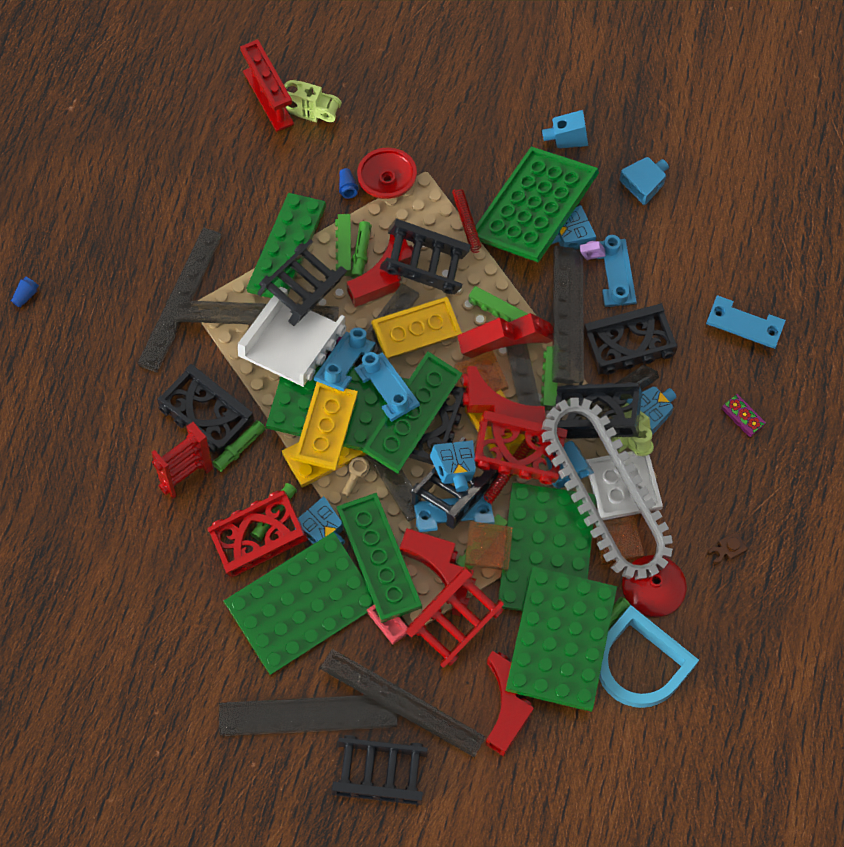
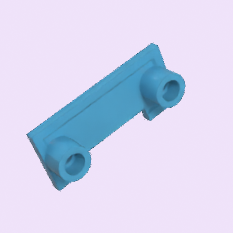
M608 235L604 241H599L605 248L606 256L597 258L604 259L609 288L602 290L604 306L636 304L626 239H620L616 235Z
M716 296L706 324L765 346L776 348L786 320L770 314L767 320L732 308L734 301Z
M353 328L350 330V333L345 332L314 376V381L344 392L352 380V377L346 375L360 355H365L373 350L375 342L366 339V331L362 328Z
M374 352L366 353L362 357V364L354 368L363 383L371 380L387 402L386 405L382 406V409L391 422L420 406L416 397L383 352L378 355Z
M483 496L461 521L474 520L476 526L494 525L495 521L491 504ZM448 498L441 500L448 503L449 505H455V503L458 501V498ZM419 501L414 505L416 527L419 532L437 531V524L447 522L446 512L430 502Z

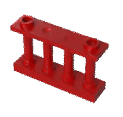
M257 39L240 46L241 52L250 67L243 70V73L275 131L278 132L294 125L292 118L285 108L292 104V99L259 40Z
M194 422L186 426L187 438L161 457L156 450L151 452L153 456L152 464L157 470L160 481L158 486L165 495L169 493L173 499L176 497L174 486L194 471L203 469L207 474L213 470L207 437Z
M467 566L447 584L405 629V632L411 638L415 634L423 637L444 657L440 661V665L443 668L447 664L451 666L459 657L457 653L492 617L496 619L504 610L502 608L504 605L502 599H499L495 604L471 581L472 571ZM460 587L466 588L489 610L481 619L456 597L457 594L455 592ZM445 602L451 604L474 625L466 635L441 613L442 610L440 608ZM430 618L432 620L435 619L459 641L451 651L426 629L425 623Z

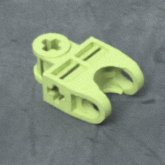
M290 80L284 84L286 89L290 86H295L298 89L295 93L288 92L292 101L297 104L295 108L286 106L285 108L288 113L316 123L318 118L327 122L335 121L336 111L342 104L338 97L322 93V87L302 81Z
M632 410L624 413L625 418H631ZM640 411L638 437L611 438L612 442L618 439L621 440L623 446L617 450L619 453L627 447L638 456H647L652 453L654 446L651 441L650 418Z

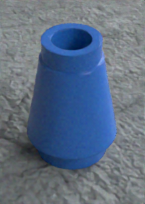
M348 168L340 170L339 193L347 199L355 197L359 187L351 170Z
M25 276L23 280H20L11 302L21 308L37 292L36 289L39 285Z

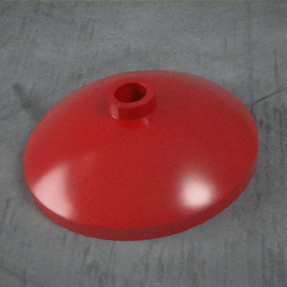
M380 148L371 151L361 160L357 176L360 186L368 194L377 198L391 199L405 194L412 188L416 181L417 168L414 160L406 152L396 148Z
M654 555L640 557L633 561L632 564L645 565L653 559ZM664 558L668 561L665 568L658 569L659 573L649 578L647 576L645 579L635 580V575L630 579L623 577L622 591L625 599L644 616L654 618L667 616L676 611L685 598L687 590L685 576L679 566L668 558ZM658 579L660 583L655 584L652 580Z

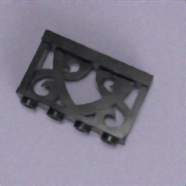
M662 303L584 324L583 335L585 340H587L599 375H610L616 370L623 368L628 370L642 363L650 364L660 358L669 359L676 354L678 348L666 319ZM654 321H659L662 331L654 330ZM643 325L641 330H638L636 326ZM629 328L634 334L645 336L643 342L636 350H630L617 344L623 336L624 329ZM617 332L618 336L612 340L611 338H613L614 335H611L610 333ZM658 335L666 340V345L656 347L655 343H661L658 338H652V336ZM594 337H598L603 343L599 348ZM609 348L607 357L613 355L615 359L603 360L601 357L602 351Z
M190 364L185 369L186 371L164 394L157 398L158 408L164 415L172 416L174 422L181 428H186L187 425L194 422L207 437L209 451L221 455L224 448L230 445L247 426L253 423V412L194 365ZM189 380L192 381L188 391L180 390ZM200 391H205L207 394L205 397L195 396V393L200 396ZM176 395L186 397V400L183 398L176 400V402L181 403L180 407L171 405V399ZM212 399L216 400L214 411L217 419H195L193 411L194 401L204 403ZM222 407L227 409L225 413L222 412L224 417H221L219 409ZM240 419L238 424L230 431L228 424ZM223 426L226 430V436L221 440H215L211 434L218 432L220 436V427Z
M639 383L568 384L557 386L556 405L563 400L568 401L570 398H579V406L583 399L592 401L591 405L601 401L612 409L600 417L602 418L607 415V417L611 416L612 418L609 419L610 423L604 426L606 430L613 427L617 433L614 437L639 436L638 427L642 398ZM627 399H633L628 406L621 408V406L627 403ZM632 410L631 418H625L624 413ZM570 413L566 420L561 418L557 424L558 428L567 430L565 439L600 438L590 420L581 414Z
M457 386L453 388L450 395L455 397V403L451 406L447 405L446 402L450 400V398H447L438 411L442 425L431 432L423 434L418 442L419 451L414 449L409 458L434 465L430 454L424 451L423 443L427 442L430 450H432L431 445L453 443L455 437L453 428L455 425H459L462 416L459 413L460 408H465L466 406L463 405V393H465L466 388ZM447 412H453L450 420ZM445 433L443 441L440 438H438Z

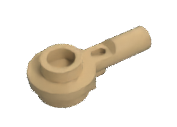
M357 457L349 463L351 475L342 491L344 496L349 497L358 478H363L369 473L370 466L366 459Z

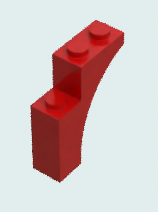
M390 234L387 249L373 268L363 275L346 282L347 292L354 307L399 290L400 282L402 281L401 276L391 275L385 270L380 269V265L387 257L391 258L395 241L394 235ZM405 239L402 242L398 261L409 265L413 247L408 245Z
M529 313L510 322L499 317L459 334L457 337L462 355L472 359L484 353L508 346L527 343H550L554 341L552 335L554 330L550 322Z
M468 366L466 373L462 374V386H466V393H463V405H466L467 413H484L486 410L543 424L545 420V406L524 405L504 398L487 385L476 366Z
M406 528L400 545L401 554L415 559L430 568L440 578L445 587L464 568L455 565L458 551H455L456 543ZM471 570V571H472V575L470 576V577L472 578L471 581L475 584V583H476V579L473 578L474 570ZM460 587L455 592L457 594L456 597L468 608L470 598H467L469 591L466 588ZM452 606V614L461 616V613Z
M492 651L488 657L487 665L494 673L499 685L501 709L496 725L486 739L485 745L504 757L533 714L534 708L527 699L523 697L519 699L517 697L519 694L505 691L511 662L503 653Z

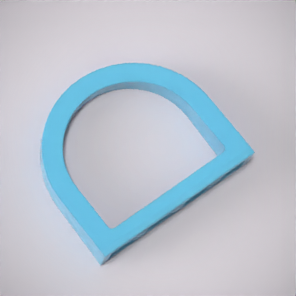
M630 605L608 631L599 680L608 694L617 701L632 707H651L667 700L693 671L699 659ZM628 626L636 629L681 666L671 680L655 692L646 694L630 692L621 687L611 675L608 665L609 650Z

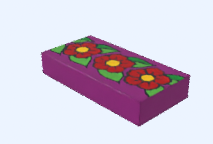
M738 394L721 408L749 437H752L766 424Z

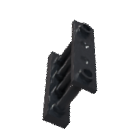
M396 218L388 230V234L395 237L391 258L387 257L380 265V269L385 270L388 274L399 275L440 289L446 294L455 295L463 285L455 281L459 259H463L469 253L471 245ZM403 239L414 244L409 265L398 261ZM422 246L433 250L428 271L417 268ZM441 252L451 256L447 278L436 275Z
M311 239L305 244L300 243L294 251L295 254L272 276H265L259 283L261 288L257 294L261 296L268 289L291 310L292 316L288 322L293 326L312 310L341 281L347 272L342 266L336 271L330 270L309 252L308 249L314 242ZM303 256L326 276V281L323 282L316 279L297 261ZM289 268H293L314 287L313 290L315 291L313 293L307 292L285 272ZM280 278L303 298V303L296 304L274 283Z
M462 437L458 442L466 441V438ZM434 467L420 483H416L411 490L412 504L416 505L422 498L446 512V525L454 529L483 497L500 473L494 469L482 470L483 473L480 477L477 476L475 478L473 476L471 481H467V483L471 484L467 491L457 492L454 485L441 482ZM436 484L457 497L458 501L455 505H449L428 491Z
M344 735V738L339 737L338 745L339 747H344L345 750L341 779L338 782L333 781L332 795L422 805L423 792L417 788L420 756L427 757L428 747H423L424 745L421 743L402 745L359 740L356 736ZM354 749L367 750L364 778L361 784H352L350 780ZM376 751L389 753L386 783L383 787L374 786V783H372ZM398 754L411 755L408 787H405V790L396 789L394 785Z

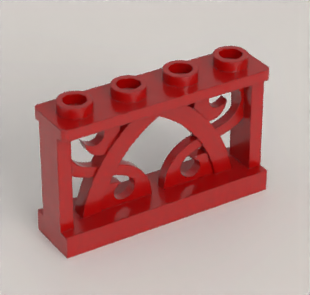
M486 410L481 415L474 453V461L477 468L482 470H498V473L503 475H510L512 473L519 475V478L525 480L533 478L539 480L542 484L548 485L555 483L559 479L558 472L560 471V465L555 467L553 463L549 471L539 468L540 463H543L545 466L547 465L545 459L541 457L542 455L548 457L550 461L557 457L556 452L555 455H548L545 450L551 444V441L544 443L542 441L541 435L547 431L542 429L543 424ZM487 426L491 427L493 439L484 440ZM557 427L558 439L564 448L567 430ZM505 430L512 433L510 438L502 439V437L507 436L504 433ZM519 434L524 435L527 445L535 451L530 456L521 460L515 459L505 446V444L514 441ZM532 437H536L539 439V442H536L535 444L540 445V447L532 443ZM486 445H496V447L491 448L489 451L496 454L495 458H489L484 455L483 449Z
M284 490L275 491L269 495V498L263 501H255L249 508L237 510L230 517L224 520H217L212 523V526L207 528L222 560L223 567L231 578L309 540L290 498ZM278 505H283L286 512L283 518L278 521L276 519L280 516V510L277 513H272V509ZM289 517H291L296 528L293 531H290L284 525ZM252 522H261L272 526L266 533L265 545L261 547L253 541H244L246 532ZM278 529L279 531H276L274 534H277L279 537L271 540V535ZM232 530V535L226 537L230 540H235L234 543H223L221 540L222 533ZM243 546H252L253 551L246 553L247 547L242 548ZM225 549H234L233 561L230 562Z

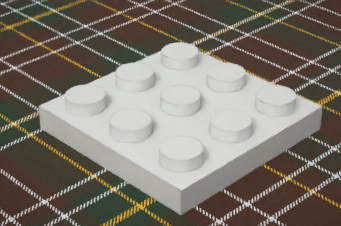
M633 451L627 452L630 458L624 461L625 466L633 462L636 468L635 471L630 473L631 477L633 478L639 474L643 480L636 485L637 488L641 489L646 486L649 494L644 496L643 499L647 501L652 498L656 504L650 508V511L661 510L663 504L650 455L638 456ZM610 455L586 459L594 472L589 475L593 494H595L597 510L602 520L640 514L638 506Z

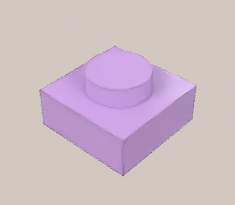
M589 241L586 244L580 245V253L586 260L606 256L605 248L599 241Z

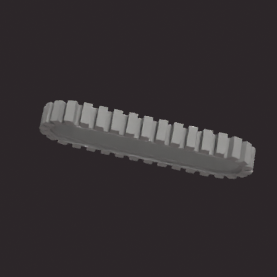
M570 398L567 402L563 400L546 415L547 418L543 421L542 429L547 431L541 435L543 443L551 441V444L545 448L548 455L555 452L557 454V457L551 460L553 465L557 467L562 464L564 467L558 472L560 478L563 479L569 476L571 479L564 484L568 491L573 488L577 490L576 493L571 495L574 503L579 500L583 501L584 504L577 507L580 514L589 512L590 516L584 519L587 527L595 523L597 528L590 531L593 538L599 535L602 536L603 540L596 544L600 550L608 547L610 552L603 556L606 562L612 559L616 561L611 567L616 573L624 568L622 577L630 579L635 575V580H640L659 573L658 569H664L668 564V561L664 558L667 559L672 555L673 549L665 547L673 543L672 536H663L662 532L669 529L666 522L660 525L656 522V520L662 517L660 511L657 510L651 513L650 508L656 505L652 498L647 501L643 499L644 496L649 494L646 486L641 489L637 488L636 485L643 481L640 475L631 477L630 473L636 470L633 462L625 466L624 461L630 458L627 451L618 453L617 450L623 446L621 440L618 439L612 442L611 438L617 434L613 427L608 430L605 429L604 426L610 423L607 415L602 418L597 416L602 411L597 404L592 409H589L592 402L590 400L583 399L580 406L579 398ZM570 413L581 414L587 417L593 424L657 544L656 553L649 563L633 565L621 555L558 439L557 424L564 415Z

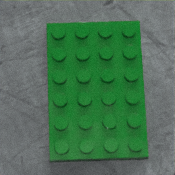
M531 146L475 226L480 242L539 263L598 176V168Z
M318 366V367L316 368V370H315V375H316V373L318 372V370L321 368V366ZM353 366L346 375L352 377L347 389L358 391V396L343 447L362 451L386 415L382 406L386 405L387 402L371 380L363 383L355 372V366ZM280 377L266 423V429L301 436L317 381H314V377L311 381L308 380L304 387ZM402 378V380L405 382V384H406L407 381L409 380V379H407V378Z
M512 482L498 600L502 599L504 601L503 609L523 611L533 566L588 579L592 542L590 531L593 530V524L587 527L584 519L590 516L589 512L580 514L577 507L584 504L583 501L579 500L574 503L571 495L576 493V491ZM588 493L592 502L595 505V494Z
M334 531L223 601L269 675L367 613L368 608L374 605L364 578Z
M533 566L505 691L592 712L617 586Z

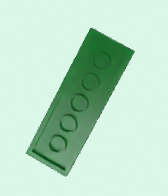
M292 193L287 194L246 287L248 293L258 295L257 293L261 288L259 283L265 276H272L295 254L294 251L300 243L305 244L310 239L312 240L326 208V201ZM302 256L297 261L300 265L302 264L304 257ZM289 268L285 272L295 280L297 272L293 268ZM279 278L274 284L278 288L281 286L287 289L289 294L291 288ZM267 289L261 296L272 298L273 294Z
M427 351L406 383L420 403V406L392 422L385 415L362 451L398 474L463 373Z
M377 493L336 506L381 623L422 609L421 601Z

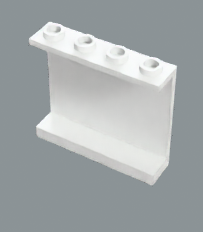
M280 286L279 289L288 296L287 289ZM273 295L238 342V356L304 387L308 380L311 381L314 377L316 368L324 363L328 351L334 349L338 337L344 335L346 331L345 316L341 315L335 322L310 310L293 326L288 322L292 316L291 310Z

